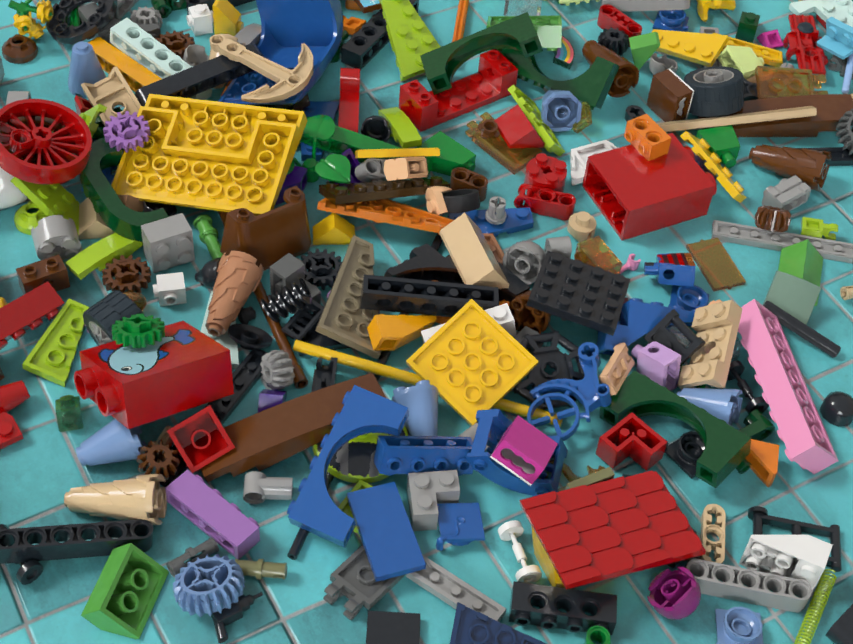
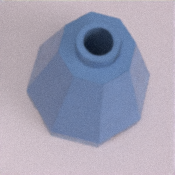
M548 90L543 95L541 119L553 132L569 131L573 128L572 125L575 122L578 123L581 120L582 104L570 91Z

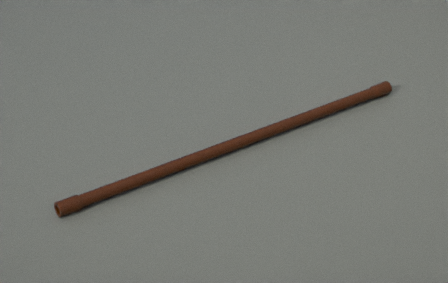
M218 211V214L225 227V221L228 212ZM260 280L254 294L279 349L287 352L289 359H292L293 372L295 374L293 383L297 389L304 388L308 385V380L295 357L285 333L281 331L282 326L280 322H274L262 308L260 300L263 299L266 303H269V300Z

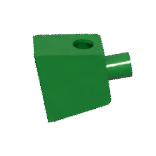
M732 125L697 131L696 137L707 141L710 145V152H715L722 160L720 164L723 163L727 168H732L736 164L740 144Z

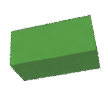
M807 239L782 248L778 271L801 278L820 287L823 257L812 243Z

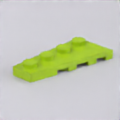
M513 84L508 88V91L535 128L541 140L545 142V149L549 153L554 152L560 157L565 150L554 132L542 121L541 111L538 106Z
M69 298L25 359L22 368L65 387L85 327L83 312L89 309V307Z

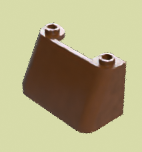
M297 186L285 190L283 199L287 204L255 216L245 208L228 212L220 252L222 254L226 252V255H229L230 251L245 252L256 258V265L259 267L262 264L265 271L270 269L271 265L288 253L297 257L309 251L311 237L306 199L303 191Z

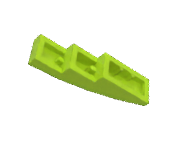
M398 107L378 110L379 116L384 117L390 124V137L393 136L395 142H399L402 149L422 146L420 134L402 110Z
M113 233L85 248L65 262V264L81 280L94 269H98L101 272L102 269L106 268V263H112L113 258L120 260V256L123 255L126 259L142 247L143 242L131 240Z

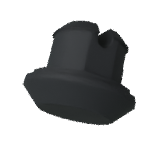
M251 306L247 308L242 307L238 314V319L242 324L248 325L249 321L256 318V312Z

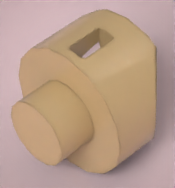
M585 211L574 213L568 220L567 231L578 242L588 243L595 235L596 220Z

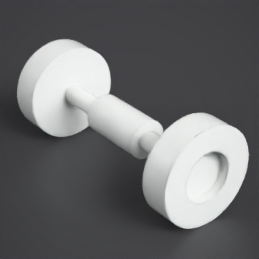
M517 520L506 522L498 528V534L502 541L512 540V549L516 559L523 567L515 574L517 582L533 584L542 577V573L537 565L527 566V557L522 544L518 543L516 539L524 532L522 524Z

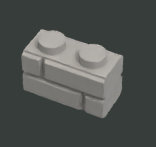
M796 175L789 179L784 178L776 186H769L765 189L761 203L763 206L778 207L791 211L807 202L811 187L806 183H802V180Z

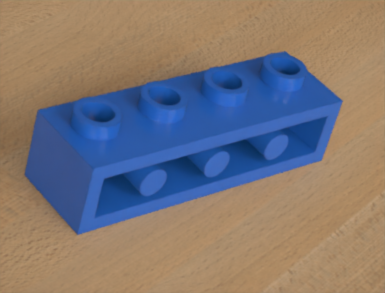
M378 436L374 463L379 473L387 476L457 470L458 476L473 474V467L466 459L467 453H471L473 440L471 437Z

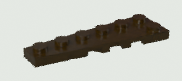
M432 176L430 179L413 178L412 180L350 184L327 181L326 184L319 185V193L337 205L425 195L429 187L444 186L450 188V183L443 180L440 176Z

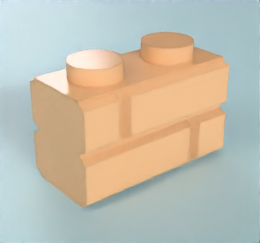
M425 156L389 159L384 162V174L387 181L424 178L428 175Z

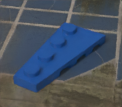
M310 101V106L305 107L303 111L306 117L328 115L335 122L336 113L339 110V101ZM301 142V161H305L308 158H312V146ZM316 148V161H320L323 158L325 150Z

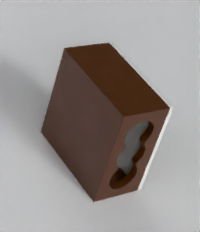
M667 69L653 75L646 105L664 122L687 120L694 90L671 69Z

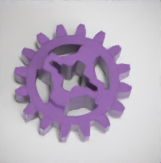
M128 111L125 112V115L117 112V117L111 115L110 121H105V127L103 128L105 142H109L110 148L116 146L118 152L122 148L125 149L126 153H128L130 148L137 151V146L143 148L144 142L149 141V123L144 121L143 115L137 117V112H134L132 115H129Z

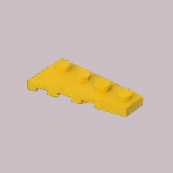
M652 30V32L658 33L660 46L656 51L707 67L713 66L729 40L728 35Z
M688 131L680 135L685 142L693 145L691 150L703 161H707L704 165L714 175H718L716 179L733 199L741 203L747 198L743 193L745 190L738 181H733L731 178L733 174L727 167L723 168L720 162L722 160L715 152H710V145L705 139L702 138L700 140Z

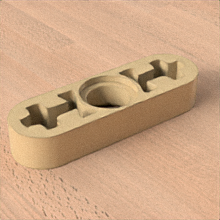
M717 504L707 505L701 516L700 540L706 550L701 560L711 561L709 554L711 550H715L714 560L716 561L711 562L723 564L725 559L726 513ZM710 514H715V518H717L715 524H711L712 515ZM706 534H716L719 537V541L709 540Z

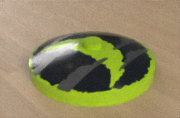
M405 425L399 436H408ZM368 433L349 440L334 454L327 472L338 479L351 483H358L360 479L366 483H373L389 477L379 473L374 463V455L378 436L394 435ZM321 442L312 446L313 453L316 456H319L322 450L320 447Z

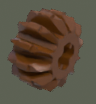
M760 206L755 214V225L768 231L785 232L790 226L791 214L783 208Z
M162 439L158 441V445L151 440L148 442V447L143 446L140 449L141 454L137 456V463L140 464L138 466L139 472H145V475L162 474L165 481H167L169 475L174 476L176 474V467L180 464V460L177 458L178 450H171V443L166 446L163 445Z

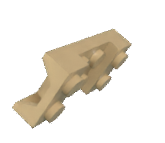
M117 66L111 70L108 77L94 84H81L82 90L92 107L98 104L107 107L105 113L99 114L104 125L105 121H110L111 115L117 117V112L113 111L117 105L124 106L123 111L120 112L122 115H125L126 111L129 112V115H132L134 112L138 114L141 104Z
M733 300L696 308L692 328L697 331L696 336L701 337L705 344L691 356L689 365L682 366L677 385L679 388H694V386L703 384L721 389L725 388L743 310Z

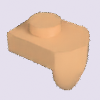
M444 186L427 188L425 198L428 212L439 216L447 213V207L442 194L452 189Z

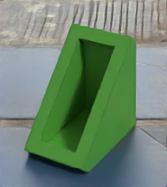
M657 32L629 38L633 62L638 70L660 46Z

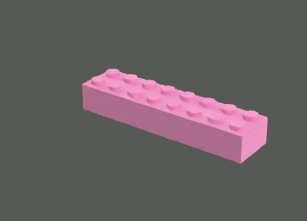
M753 299L741 307L743 310L738 332L742 337L740 340L741 344L748 351L749 356L747 359L755 369V379L764 391L762 392V397L769 404L771 409L769 414L779 428L777 434L785 443L786 449L784 451L791 462L798 463L802 469H807L815 475L839 460L777 316Z

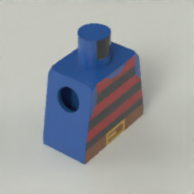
M691 253L657 254L656 262L644 263V275H656L659 284L694 287L696 266Z

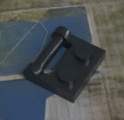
M675 309L670 311L644 337L649 344L656 341L680 354V367L705 344V341L701 337H697L679 318V314ZM671 323L691 343L687 348L667 328Z

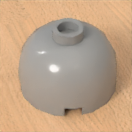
M520 241L513 244L505 252L503 266L527 285H531L536 281L546 254L541 246L535 242Z

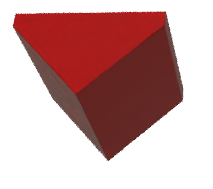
M518 104L494 120L498 125L497 130L509 148H544L545 144Z

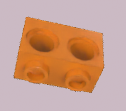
M648 114L627 121L624 137L648 161L668 153L672 138Z

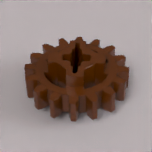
M174 30L173 33L167 31L165 35L160 34L159 38H155L174 54L180 56L182 60L185 49L189 45L195 44L194 38L190 37L189 33L184 35L183 31L176 32Z
M121 255L120 260L113 258V263H106V269H102L103 285L106 286L107 291L118 290L124 294L129 293L130 297H133V292L141 294V288L147 289V283L151 282L150 267H148L147 261L141 262V257L133 259V256L130 255L125 259Z

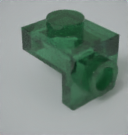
M65 395L55 400L59 431L65 432L82 429L83 420L80 396Z

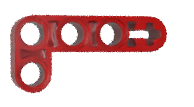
M341 68L338 126L358 133L360 68Z

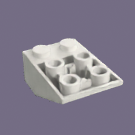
M751 535L739 565L750 570L803 580L810 585L813 592L826 567L833 545L810 535Z

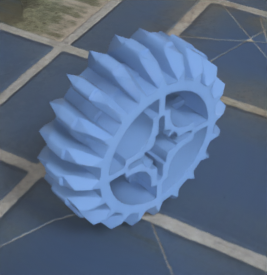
M207 554L205 558L199 559L197 557L195 562H188L187 567L180 568V573L175 575V582L173 583L174 597L183 612H189L190 616L197 613L199 617H202L204 614H208L211 617L214 612L221 613L224 608L231 609V603L238 602V597L243 595L245 580L242 569L235 559H229L227 555L220 557L218 554L214 557H209Z

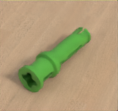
M209 215L198 216L194 220L193 225L200 233L199 238L201 242L206 244L212 259L221 258L223 254L220 252L221 245L218 241V231L213 228L211 217Z

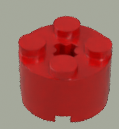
M539 153L526 166L524 184L564 192L567 165L562 160Z

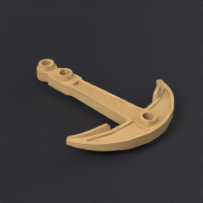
M215 34L209 39L210 47L214 52H220L228 57V59L240 62L276 82L270 88L268 84H265L252 92L242 95V101L270 103L285 100L303 90L313 75L314 59L311 50L305 43L301 44L298 65L293 70H290L247 50L245 46L231 39H225L221 34Z

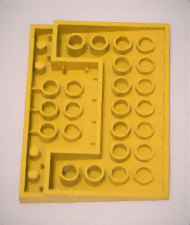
M149 94L145 106H140L137 117L143 115L144 121L149 123V141L144 142L143 148L137 146V151L130 148L128 153H126L124 149L111 186L117 195H130L141 201L222 212L245 208L255 216L274 209L306 127V115L304 111Z

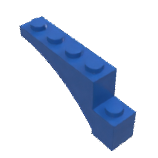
M631 298L622 306L620 322L618 321L614 335L598 331L597 347L599 354L612 356L614 353L613 347L623 342L628 347L631 343L649 333L674 309L679 314V318L688 327H692L695 310L687 311L682 306L665 307L660 302H651L649 304L644 303L642 299ZM671 323L667 328L675 326Z

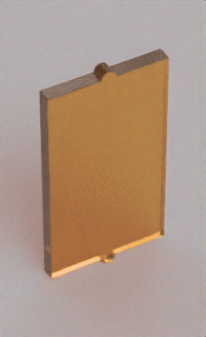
M718 238L701 239L700 242L687 244V250L691 253L692 258L713 291L731 289L746 283Z

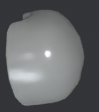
M193 44L185 49L183 60L190 66H196L208 61L209 56L205 53V47Z
M654 53L650 57L649 69L653 75L667 69H671L676 73L678 63L673 59L667 58L666 55L658 58L657 54Z

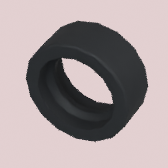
M458 189L442 194L447 207V213H463L480 208L479 191L476 189Z

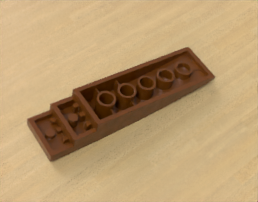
M825 94L744 101L743 108L734 114L813 106L817 109V115L732 126L737 137H817L819 131H837L836 126L839 124V119L843 117L846 111H850L853 108V98L851 94Z
M369 373L294 398L224 427L235 448L202 467L201 470L207 482H210L229 472L235 477L253 467H257L260 472L321 442L325 434H330L333 428L331 426L332 420L337 412H341L344 406L342 404L343 398L347 391L351 392L354 385L384 398L386 396L374 374Z

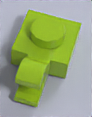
M802 217L801 235L822 238V235H824L826 239L836 240V234L830 232H838L837 224H825L821 219Z

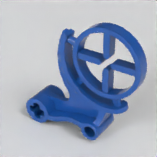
M585 342L578 348L580 366L585 375L582 380H550L530 391L531 396L536 398V400L529 407L527 413L528 423L535 428L550 423L549 416L532 420L534 411L538 406L546 402L550 416L553 417L555 413L550 400L564 401L572 406V408L558 412L557 418L561 420L576 415L572 427L563 434L557 419H553L556 436H561L562 440L565 441L577 431L580 419L586 418L587 422H591L590 412L600 406L607 407L611 404L612 399L609 386L604 383L599 384L598 368L601 361L599 349L592 342ZM548 392H563L564 394H562V393H548ZM571 395L579 400L586 412L579 413L577 404L569 396Z

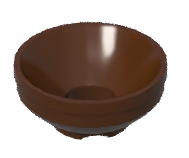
M20 34L9 38L2 46L3 58L14 64L30 62L38 54L35 41Z

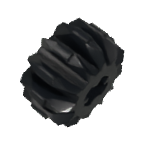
M610 27L609 30L604 29L600 33L598 43L604 45L609 50L612 49L619 56H623V53L627 51L629 46V35L625 34V31H619L618 28L613 29Z

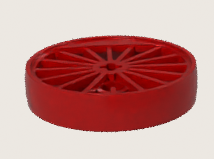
M44 99L18 100L0 109V130L8 133H0V167L4 171L30 183L58 184L73 179L84 170L91 153L92 136L88 125L76 112L62 104ZM31 116L41 117L39 127L35 126ZM18 117H25L29 128ZM44 117L54 119L49 128L44 127ZM9 121V122H11L15 127L10 126V125H8V124H6V123ZM61 123L64 128L52 133L58 124ZM28 154L24 161L20 159ZM36 154H38L37 165L30 163ZM41 154L47 166L40 165Z

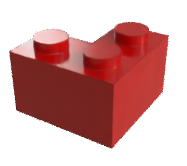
M631 412L599 438L595 454L612 469L629 456L647 471L663 458L667 441Z

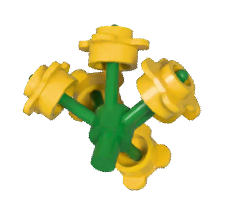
M10 0L8 7L17 11L13 17L15 21L13 25L18 29V33L20 35L28 33L30 39L32 37L35 40L41 38L44 34L43 29L47 26H41L39 22L36 23V20L31 16V12L36 13L37 19L41 20L42 24H45L46 21H50L53 17L51 1L39 0L35 7L29 5L32 0L21 1L20 4Z

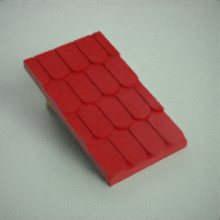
M647 471L625 478L622 476L588 486L581 485L559 492L552 491L520 500V505L531 524L534 555L553 587L572 589L705 555L706 552L700 538L691 528L686 516L676 504L675 498L670 494L663 479L656 471Z

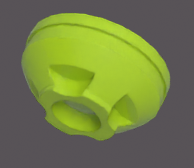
M30 201L16 211L14 222L20 232L31 235L33 226L35 229L38 226V221L47 216ZM29 209H38L36 213H27Z

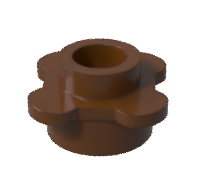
M486 120L478 125L483 139L498 138L500 136V132L497 131L498 125L496 122Z

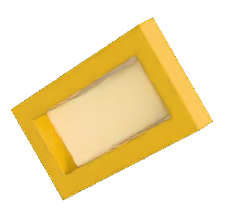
M331 213L312 227L313 245H349L353 235H355V226L337 213Z

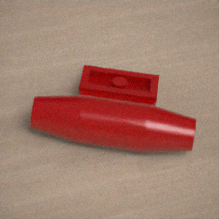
M22 380L0 386V449L24 439L13 416L8 414L9 411L30 398L29 392Z

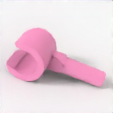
M630 254L626 264L613 273L621 274L628 269L635 271L638 269L641 259L635 261V254Z

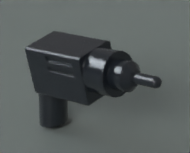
M262 592L254 596L250 594L245 596L243 594L238 597L237 603H231V609L224 608L221 613L214 612L211 615L218 643H223L228 639L226 626L243 618V612L250 609V605L254 604L255 599L263 595Z

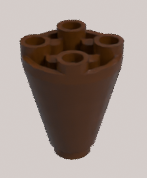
M531 289L516 296L510 302L509 309L513 315L517 331L520 332L527 326L541 334L547 329L552 314L526 306L532 291Z

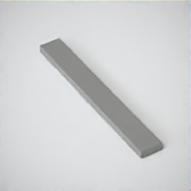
M714 220L712 224V240L781 251L782 248L808 239L823 259L853 264L852 243L788 232L768 231L758 227Z

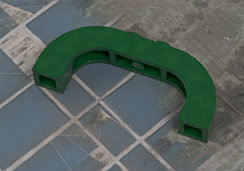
M105 137L98 139L92 143L89 160L84 170L80 173V183L84 195L90 199L95 212L99 213L110 229L125 238L143 242L141 225L169 216L163 208L151 212H137L122 203L102 170L119 165L123 148L118 152L116 146L110 148L109 142H105Z

